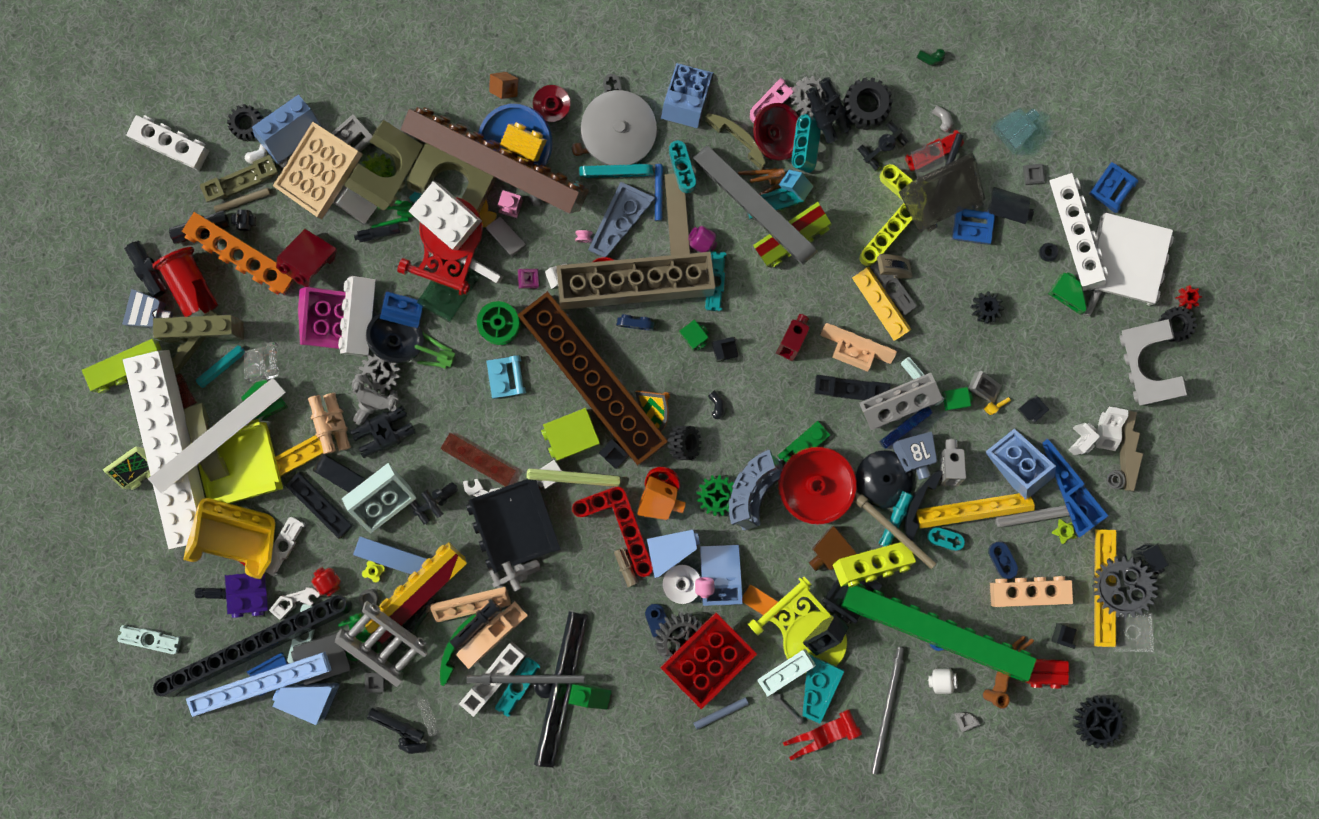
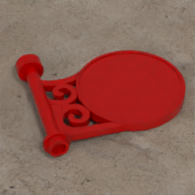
M455 197L481 219L478 211L471 203L462 198ZM420 222L419 231L424 244L423 261L419 267L411 265L410 260L402 258L397 272L404 275L410 272L459 290V295H467L470 284L465 279L475 250L482 237V222L458 250H452ZM467 256L463 271L458 277H453L449 273V266L451 264L456 266L455 270L450 269L451 273H459L461 265L456 260ZM433 260L438 261L439 267L436 272L432 273L424 270L426 266L430 269L436 268L437 265L431 263Z

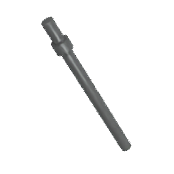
M491 673L467 675V683H482V685H491V683H584L585 681L584 675H491Z

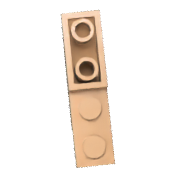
M513 602L482 628L456 654L457 657L470 669L491 651L499 641L525 620L528 615L516 602Z

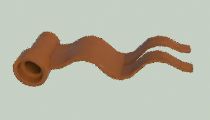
M1025 636L1014 642L1012 645L1013 650H1016L1018 645L1024 641ZM1030 639L1027 643L1023 644L1018 652L1025 650L1026 647L1034 642V639ZM997 672L994 688L992 690L986 689L983 693V698L992 702L998 708H1006L1010 702L1009 696L1006 694L1010 676Z

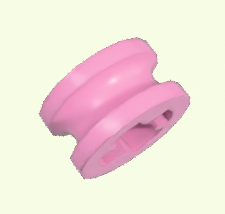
M578 230L576 231L577 238H575V241L590 243L592 242L590 236L593 232Z

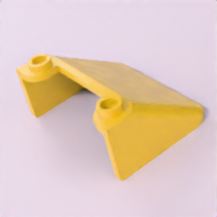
M204 498L198 504L183 560L197 562L202 557V553L205 552L246 563L245 573L253 578L261 579L272 559L275 520L272 516L262 512Z

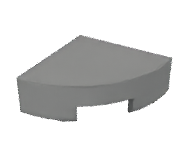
M954 713L961 732L980 725L978 720L969 713Z

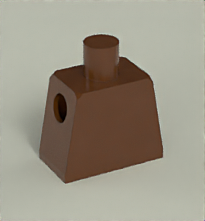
M831 526L812 548V551L817 556L808 563L815 572L823 565L828 570L834 569L833 564L839 559L856 555L857 553L838 530Z

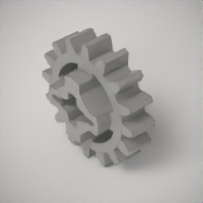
M806 76L802 81L799 80L796 83L797 86L792 88V91L795 93L791 94L790 97L794 98L795 101L791 104L797 105L796 112L801 110V115L807 114L813 117L814 114L811 113V108H808L811 107V104L805 92L812 88L811 86L817 87L820 97L822 96L821 99L823 100L825 96L819 84L821 78L815 81L814 76H811L809 80Z
M375 354V357L367 355L369 360H362L365 365L364 367H359L363 371L360 376L362 375L364 378V385L368 384L367 388H373L376 392L380 389L383 394L386 388L392 391L391 385L397 386L398 384L395 380L401 379L397 375V372L401 371L400 368H396L398 363L388 362L392 368V372L387 369V361L380 359ZM375 361H377V364H376V365L370 367V365H371L372 363H374ZM381 369L384 372V374L377 375L376 371H380ZM368 374L372 376L373 383H371V381L369 380ZM390 379L386 384L382 385L383 381Z

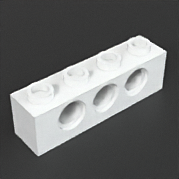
M145 115L143 118L135 116L126 134L127 137L200 171L209 153V150L204 147L205 144L196 139L194 142L188 140V136L179 131L177 134L171 132L172 128L162 123L160 126L156 125L153 119ZM155 130L154 136L149 137V133ZM172 138L171 144L166 145L167 139ZM189 146L188 152L182 153L183 148Z

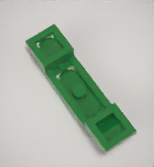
M476 614L472 615L467 620H465L454 632L450 640H452L476 616ZM448 642L440 666V685L442 686L447 685L455 668L448 664L456 649L450 642Z

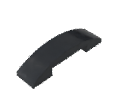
M816 375L814 394L865 401L890 390L891 383Z
M940 470L935 471L929 478H926L913 494L914 497L908 507V514L904 520V535L911 541L919 527V524L912 521L927 488L931 490L936 489L943 473Z

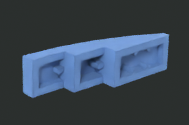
M359 536L353 553L355 556L409 574L415 571L418 572L422 568V564L427 560V558Z

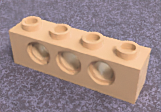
M1055 576L1053 580L1046 581V577H1034V581H1027V578H1015V582H1007V579H995L996 583H990L991 606L1073 604L1072 580H1065V576ZM1050 585L1054 588V593L1051 596L1046 591ZM1033 586L1035 593L1030 597L1027 594V589ZM1010 587H1014L1016 590L1013 597L1008 595Z

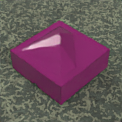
M518 269L519 289L539 288L538 269Z

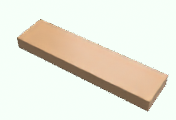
M506 587L434 603L431 604L430 609L437 623L475 614L476 611L481 610L489 603L488 600L490 598L500 608L510 606L511 600Z

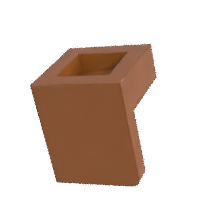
M507 72L490 74L489 92L500 99L517 97L518 78Z

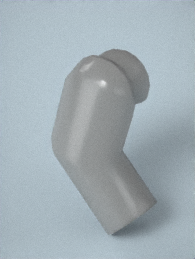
M936 105L932 113L941 118V130L948 132L954 124L951 114Z

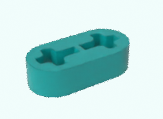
M935 527L930 529L927 534L930 543L949 550L958 551L964 546V538L955 532ZM939 531V535L943 536L944 540L937 539L935 542L932 533ZM955 537H958L957 541H959L960 544L955 545L954 548L952 547L953 543L948 542L947 540L948 538L955 539Z

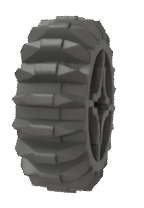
M679 612L677 617L675 614H671V619L665 617L666 622L664 624L659 623L661 629L656 630L658 636H655L654 640L657 642L655 647L664 660L667 661L690 638L689 627H692L694 634L703 625L695 616H691L687 612L685 615ZM668 639H670V640L672 641V644H671V645H672V649H671V650L668 649V647H667V640H668Z

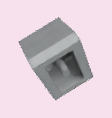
M979 371L974 374L968 391L994 403L1002 385L984 372Z

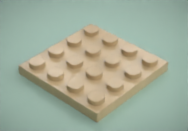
M312 122L273 184V187L322 220L363 154Z

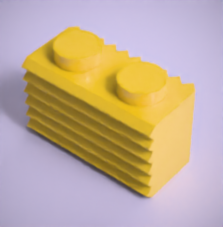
M515 122V124L507 125L500 145L535 162L539 160L547 140L542 138L543 134L532 130V132L527 131L525 125Z

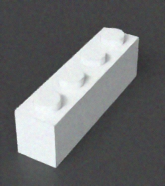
M352 276L347 278L344 283L346 297L342 303L344 318L341 319L340 323L342 337H340L338 344L339 349H341L340 354L367 356L369 354L366 329L372 319L375 279Z

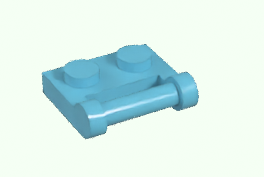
M520 355L486 361L492 399L526 393L521 375ZM510 363L513 366L516 389H510L507 364Z

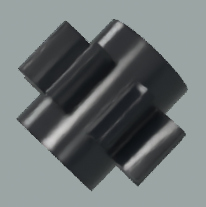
M240 209L237 210L236 215L232 214L231 224L236 225V230L251 231V227L256 226V217L252 215V211Z

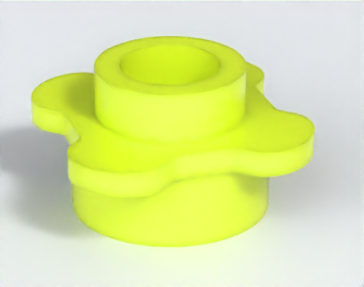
M367 561V567L362 571V576L372 579L373 582H378L385 568L383 565Z

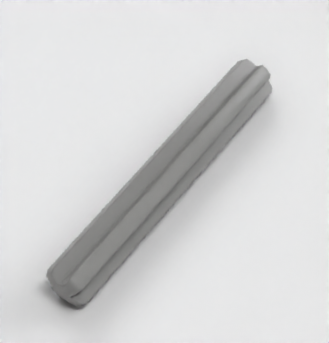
M1065 505L996 517L997 527L1069 516V512Z

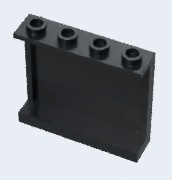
M525 479L468 500L469 504L466 505L469 516L473 515L475 522L472 523L474 531L481 536L482 540L479 541L482 553L486 551L488 559L485 560L489 571L492 570L494 574L504 570L502 564L510 561L511 566H515L550 552L561 550L536 480Z

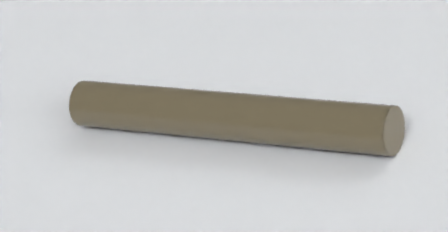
M269 188L216 205L214 210L216 213L271 195Z

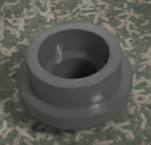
M1113 470L1107 476V484L1113 489H1121L1126 484V476L1120 470Z

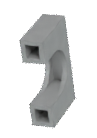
M1169 319L1122 330V335H1120L1121 345L1126 347L1127 354H1124L1125 362L1131 368L1129 379L1131 384L1134 383L1136 391H1133L1135 402H1139V405L1189 395L1184 376L1155 381L1148 378L1140 366L1141 355L1148 346L1175 339L1171 320Z

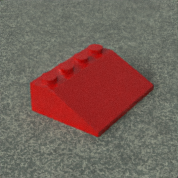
M715 612L660 668L702 710L757 653Z

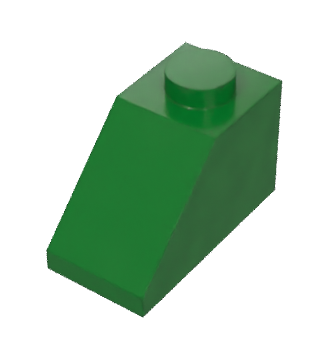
M1064 272L1059 275L1048 295L1080 315L1086 311L1081 283L1076 280L1077 277L1075 275Z
M573 683L568 703L586 708L607 710L611 690Z

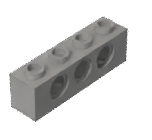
M928 373L862 401L859 404L870 429L873 430L889 422L897 421L908 414L916 413L927 406L935 405L943 399L931 373Z

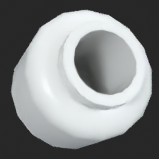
M950 668L934 669L932 676H929V687H933L936 694H952L954 689L958 687L957 673H953V670Z

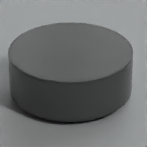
M372 589L362 591L359 595L360 605L363 607L366 601L377 605L379 602L377 592Z

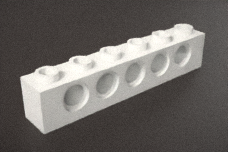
M1071 173L1049 180L1083 291L1105 285V278L1109 276L1106 267H1101L1100 260L1103 257L1100 248H1095L1094 242H1097L1095 231L1090 232L1089 225L1092 222L1089 213H1084L1083 207H1086L1084 196H1079L1078 190L1081 189L1078 178L1074 179ZM1067 193L1074 194L1073 198L1069 200L1063 197ZM1073 210L1080 212L1076 217H1070L1069 213ZM1077 228L1085 229V232L1081 235L1074 233ZM1082 246H1089L1090 250L1083 253L1080 251ZM1089 263L1096 265L1094 270L1089 271L1085 269Z

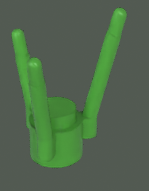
M423 333L425 339L443 350L436 352L415 345L416 349L437 356V361H439H417V364L446 369V366L451 367L456 353L452 352L451 348L444 346Z

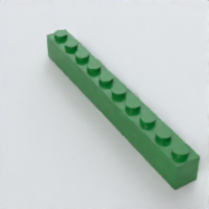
M862 584L848 587L841 608L1022 682L1029 681L1036 662V658L1031 657V653L1024 650L1020 652L1013 650L1012 645L1004 642L1002 644L996 643L994 638L987 635L981 637L973 629L967 627L965 629L957 627L958 624L951 620L942 621L934 613H922L919 607L914 605L905 606L897 598L891 597V599L883 597L884 593L880 591H868L865 589L866 586Z

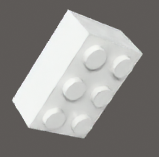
M434 181L409 210L414 217L452 250H458L482 222L480 218L441 184Z

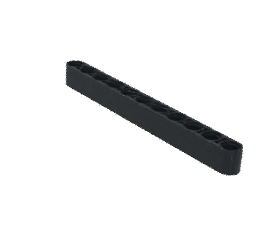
M341 595L333 596L158 679L153 685V692L160 697H173L346 615L352 609V602ZM343 600L344 606L339 610L338 603ZM326 609V615L321 618L320 612ZM308 617V624L303 626L304 618ZM290 625L291 631L286 635L285 629ZM270 634H273V640L269 643L268 637ZM255 642L256 647L251 651V644ZM237 650L238 657L234 660L233 653ZM220 659V665L217 668L215 664ZM202 667L203 673L199 676L198 670ZM185 676V682L181 684V678ZM165 684H167L168 688L167 691L164 693L163 687Z

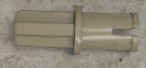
M625 549L616 550L614 554L620 567L619 572L622 571L627 587L639 583L632 568L633 564L631 565Z

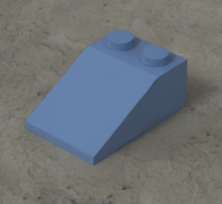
M1015 429L986 451L988 457L1010 485L1026 500L1055 477L1056 466Z

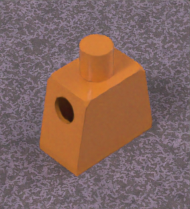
M649 476L639 502L637 515L667 520L672 510L683 513L686 502L676 499V487Z

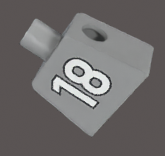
M946 440V449L940 454V471L943 472L940 478V486H959L966 479L964 450L957 449V440Z

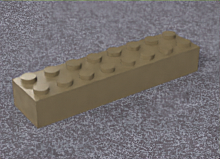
M711 252L557 265L560 310L713 296L715 291Z

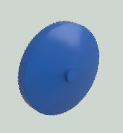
M507 104L494 109L486 116L478 133L484 135V139L488 141L491 139L501 143L507 125L515 124V122L525 125L527 131L532 132V130L543 134L542 138L547 141L539 160L534 163L539 166L548 163L552 152V134L546 120L540 113L526 105Z

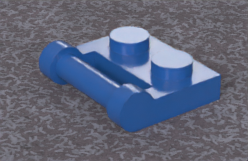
M1111 162L1089 195L1106 205L1114 213H1118L1121 209L1120 205L1139 181ZM1125 180L1126 184L1114 201L1111 200L1110 197L1121 181Z
M956 206L952 240L990 245L994 215L990 214L989 210L984 212ZM964 216L986 219L987 222L984 224L962 221L961 218Z

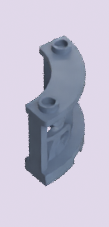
M767 450L749 461L733 484L731 499H729L730 520L732 525L738 524L744 531L761 525L760 506L767 490L779 480L783 468L782 462L772 455L771 450Z

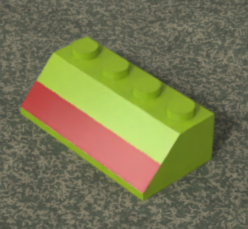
M819 202L788 221L810 243L814 241L813 237L820 234L822 236L827 233L832 225ZM770 234L753 245L767 267L772 266L774 268L782 262L781 259L786 255L788 257L792 256Z

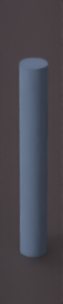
M745 697L693 724L696 730L749 703Z

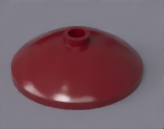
M783 103L768 104L758 112L753 127L755 142L759 150L772 160L780 161L792 157L796 123L799 117L791 107Z

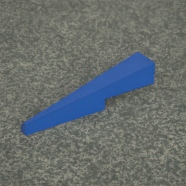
M1046 439L1042 442L1048 459L1056 466L1055 478L1077 536L1080 538L1108 517V515L1085 488L1084 482L1049 439Z

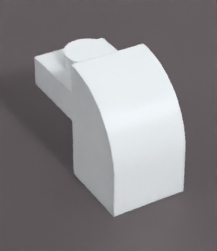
M1109 406L1106 413L1102 412L1097 429V434L1100 436L1096 440L1097 448L1116 451L1122 441V426L1128 418V410Z

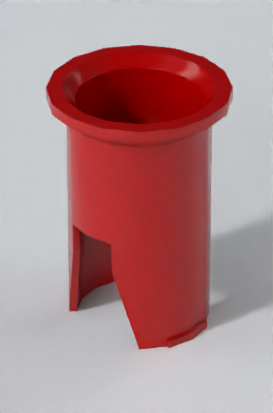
M184 247L161 257L152 265L153 269L161 271L184 317L191 316L199 311V309L205 314L218 306L192 256L194 253L193 247Z

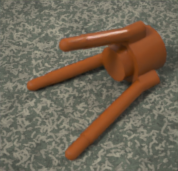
M783 168L738 172V175L768 174V176L750 180V183L769 180L771 185L774 184V186L761 192L759 195L781 188L779 184L785 176Z

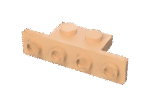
M825 323L820 334L822 337L837 342L832 358L867 372L870 369L873 358L891 364L897 351L890 347L880 345L870 339H865L853 332H848L828 323Z

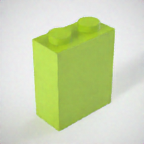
M586 408L543 424L544 429L541 430L544 440H549L551 445L548 450L552 459L556 458L557 461L600 445Z

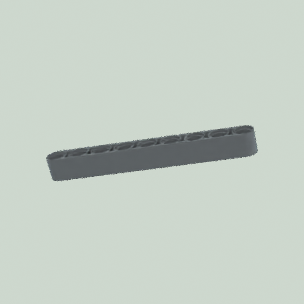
M706 145L693 158L704 172L801 265H804L817 253L815 247L709 146Z

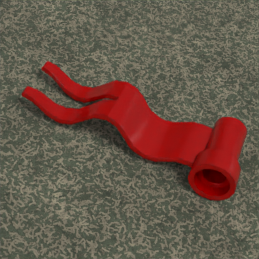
M850 709L839 713L840 718L783 742V745L787 746L797 742L815 740L790 756V761L844 737L851 740L862 735L860 727H857Z

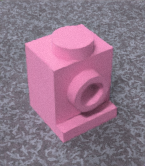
M503 190L498 203L499 213L517 218L523 201L521 196Z

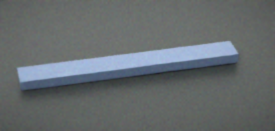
M322 652L186 698L193 717L329 672L332 669L326 652Z

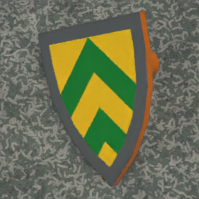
M635 391L639 406L661 432L668 421L669 409L667 400L670 398L669 393Z

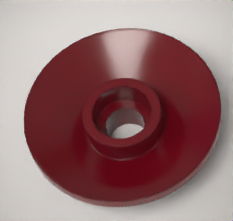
M543 86L533 97V109L540 113L546 122L560 121L569 112V95L560 86ZM553 102L556 105L554 108H549V103Z

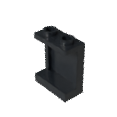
M855 567L856 571L858 573H861V571ZM837 578L822 600L826 603L824 607L832 613L837 611L842 614L840 618L848 624H851V622L857 624L860 615L841 608L848 585L841 587ZM865 580L860 581V584L866 586L865 589L871 592L873 590L879 591L882 587L875 580L868 583Z

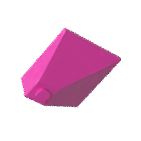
M311 287L300 289L298 303L300 345L339 349V339L342 337L340 323L341 319L344 318L342 303L346 297V292Z

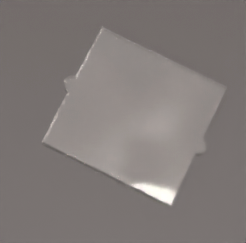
M940 141L928 146L924 145L923 148L911 152L918 183L931 178L935 179L936 176L942 174L946 162Z

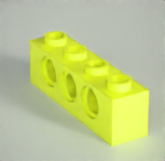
M900 542L841 558L833 564L840 586L848 585L850 588L860 584V581L865 580L868 583L876 580L881 575L883 578L893 575L896 571L900 573L909 571L911 569L910 566L916 560L912 551ZM872 562H874L878 566V568H875ZM855 567L859 568L861 573H858Z

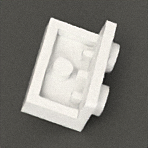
M1089 423L1075 425L1073 429L1081 437L1071 446L1069 451L1073 455H1082L1085 452L1088 454L1095 447L1093 443L1100 437L1096 433L1097 429Z

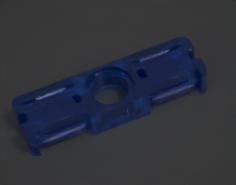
M928 406L920 409L878 442L886 449L933 413Z

